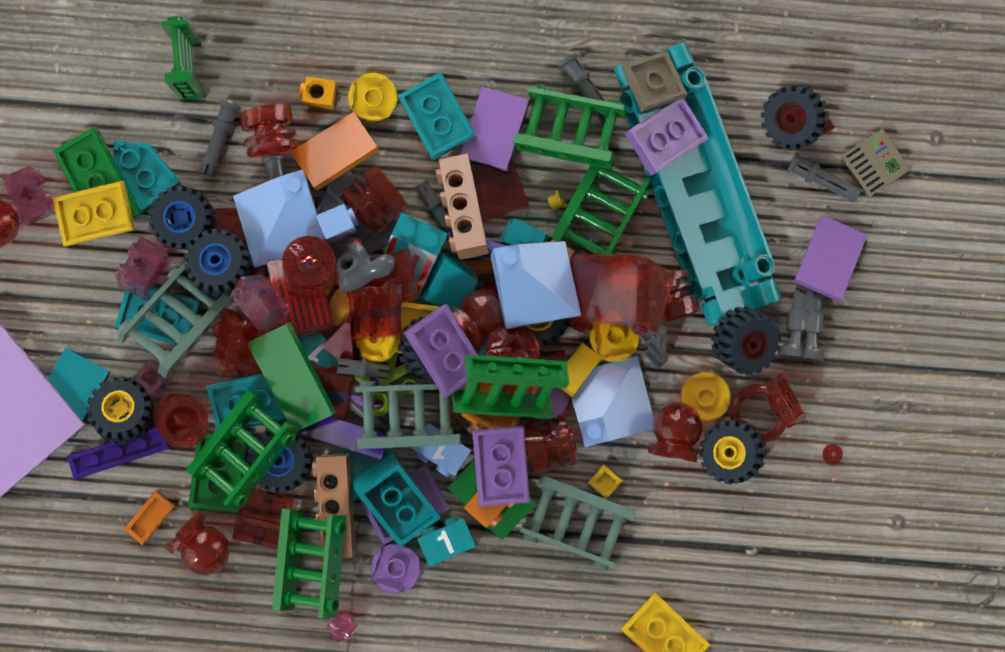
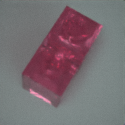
M29 165L2 177L22 224L28 226L54 214L52 207H54L53 199L49 192L45 194L42 187L45 181L39 170H35ZM28 190L35 192L32 194V200L26 198L29 195Z
M140 236L137 243L133 242L127 253L129 257L125 264H120L115 277H117L118 287L146 299L165 266L169 255L166 248Z
M263 274L240 277L230 294L231 298L258 330L280 327L291 310Z

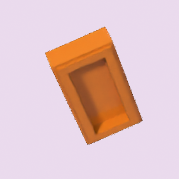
M155 490L123 530L141 545H145L176 506Z

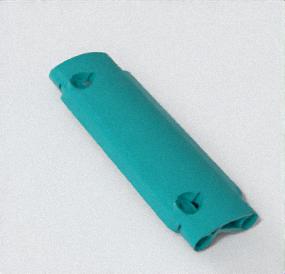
M683 42L665 51H668L688 94L684 99L709 139L652 176L644 164L643 166L647 177L651 179L650 185L689 291L696 301H705L701 307L708 326L720 323L718 319L721 316L725 317L728 310L734 311L735 307L740 306L744 308L746 306L756 310L778 302L782 298L776 281L772 278L775 264L706 77L700 68L694 66L695 63L688 44ZM624 64L615 67L614 71L621 90L627 89V91L621 94L620 101L626 107L628 113L627 122L629 128L632 129L671 103L641 112L622 71ZM741 269L745 277V279L742 280L739 277L738 271Z

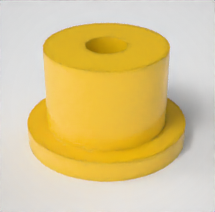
M556 190V194L548 197V202L553 211L561 207L563 209L566 208L562 194L559 190Z

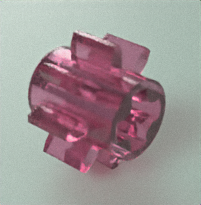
M344 611L342 615L337 613V617H332L326 627L331 631L328 637L338 643L341 638L348 641L357 627L352 622L355 617L347 611Z

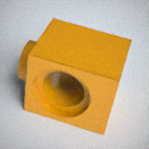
M306 76L305 83L300 84L299 97L302 98L304 105L334 110L338 85L333 80ZM316 87L324 89V94L320 98H313L311 96V91Z

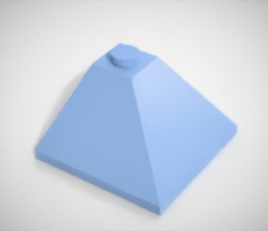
M303 170L277 177L233 196L254 268L327 246L322 229L316 218L317 211Z
M565 241L517 244L493 249L491 261L506 329L581 315Z
M638 356L621 362L597 366L574 397H571L583 447L657 429Z

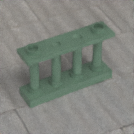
M184 262L180 267L175 266L168 274V280L131 321L126 319L118 329L120 331L118 341L121 344L130 336L159 359L158 373L165 379L227 311L232 301L230 296L225 297L222 294L219 299L217 297L213 298L199 289L185 276L187 271L184 264H187V262ZM179 283L206 304L208 311L203 316L200 314L196 315L169 292ZM161 301L165 302L191 323L192 329L187 334L185 332L180 333L153 311ZM145 319H148L175 341L176 347L171 352L168 350L164 351L136 328Z
M360 381V386H354V392H363L364 432H362V437H356V448L460 445V434L453 433V429H451L450 395L443 397L439 390L440 429H438V434H428V430H425L424 390L438 389L435 383L375 385V381ZM414 390L415 430H413V435H402V431H400L398 391ZM388 391L390 431H387V436H377V432H374L373 392Z
M541 475L538 484L542 486L541 491L543 493L529 529L524 527L520 529V532L524 533L523 538L537 543L538 539L587 557L595 561L594 566L607 571L609 566L615 568L617 563L610 561V556L623 523H626L627 519L633 521L636 511ZM556 492L566 495L564 499L566 504L553 538H550L538 532L552 495L555 496ZM580 501L590 504L588 507L590 512L577 546L574 547L563 543L562 540L576 504L579 505ZM606 510L613 513L612 518L614 520L601 554L597 556L587 552L586 548L599 514Z

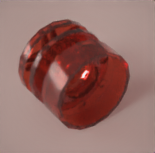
M276 103L245 110L239 114L242 131L254 133V135L244 140L245 145L251 146L246 149L249 158L283 155L299 147L297 139H290L297 135L296 130L284 129L285 126L294 121L290 104Z
M374 165L363 174L364 180L367 183L365 188L354 181L352 185L358 191L355 196L347 187L342 192L346 197L348 206L352 208L360 221L376 232L380 228L373 220L378 216L386 224L387 219L383 213L385 209L396 216L408 204L379 167Z
M314 236L299 237L288 244L283 252L282 272L285 287L291 295L300 300L313 301L329 294L335 285L336 259L331 246L321 238ZM306 262H312L311 266H306Z
M688 269L667 271L652 276L644 283L638 285L640 292L651 289L652 293L642 298L644 301H655L656 305L648 310L652 314L658 315L664 323L701 311L697 296H684L683 293L684 290L693 285L692 281L680 284L681 279L690 276Z
M504 325L498 327L490 334L483 356L538 360L540 348L535 336L526 328L506 329ZM504 384L501 392H514L518 385Z
M564 414L557 415L559 427L555 428L552 419L547 418L548 430L544 431L538 421L523 424L524 437L535 475L550 472L551 459H556L559 467L565 468L562 456L567 455L570 466L577 464V448L571 426L565 420Z

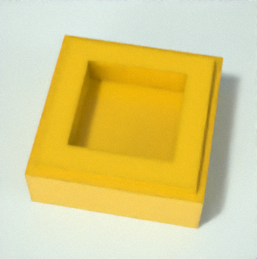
M603 464L588 484L607 500L623 480Z

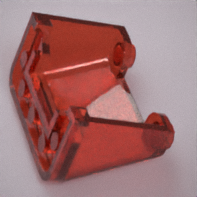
M572 255L570 267L581 312L580 316L569 319L574 330L587 333L588 330L594 329L595 323L626 324L632 328L631 332L641 336H645L646 333H658L675 278L654 261L639 255Z

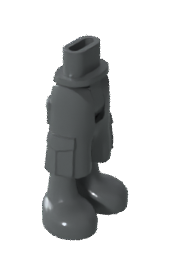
M799 284L796 285L791 310H789L787 315L786 329L791 332L790 340L786 345L780 347L777 356L784 359H800L802 332H805L807 339L802 360L822 363L824 362L825 355L818 346V335L823 333L824 323L822 294Z

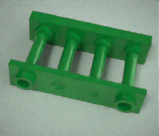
M181 16L168 17L167 21H161V27L172 40L174 68L171 69V72H165V83L180 100L205 98V89L194 76L192 45H201V40L187 19H183Z
M537 86V88L528 87L527 92L531 100L535 101L527 132H524V134L515 133L513 143L517 151L613 170L615 158L608 148L616 118L627 119L628 113L625 105L617 100H608L606 102L554 92L544 86ZM545 103L559 105L551 136L547 139L539 138L536 135ZM574 108L583 110L575 141L571 142V144L564 143L560 140L568 109ZM593 112L607 115L599 146H596L595 149L586 147L584 144Z
M590 165L554 230L550 241L552 239L561 242V240L569 241L601 258L602 260L598 266L600 270L603 269L605 264L610 266L617 254L613 249L640 199L645 202L652 189L648 187L651 179L646 177L641 186L611 169ZM596 176L600 178L603 176L637 194L631 207L595 189L596 186L592 183ZM591 197L624 215L625 218L619 229L584 211V207L580 206L584 198L590 199ZM580 219L614 237L608 249L605 250L572 232L573 229L569 227L572 220L578 221Z
M466 355L464 364L468 384L465 390L458 389L452 393L454 413L552 419L554 416L550 397L553 387L567 388L569 384L566 361ZM479 383H493L490 391H476ZM504 384L518 385L515 393L501 392ZM529 386L542 387L539 395L525 393Z
M249 390L243 394L186 468V471L195 478L204 481L208 477L228 495L223 504L237 511L247 503L251 492L284 449L293 443L295 435L299 431L298 428L287 422L281 427L261 410V405L265 400ZM252 417H255L275 434L266 447L245 429V426ZM237 437L259 454V457L251 467L230 450L231 444ZM221 457H224L244 475L236 487L214 470V466Z
M282 508L272 610H295V604L319 608L318 618L337 617L344 536L347 530L346 515H328L327 522L304 518V509ZM302 529L325 531V547L302 544ZM300 554L324 557L323 572L299 569ZM297 580L320 582V598L297 594Z

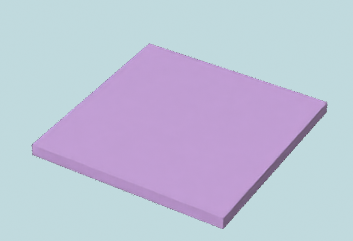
M0 323L1 498L86 424Z

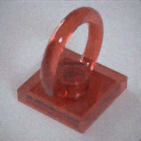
M223 308L212 354L224 374L233 375L236 366L246 373H262L258 364L248 363L239 355L243 352L245 345L244 332L253 327H265L272 331L280 327V325L267 317H252L241 322L234 310Z
M784 373L775 376L764 384H752L742 388L734 396L730 406V420L740 421V407L747 397L753 394L768 396L769 405L779 419L772 430L762 433L761 440L766 443L777 439L786 427L789 429L806 418Z

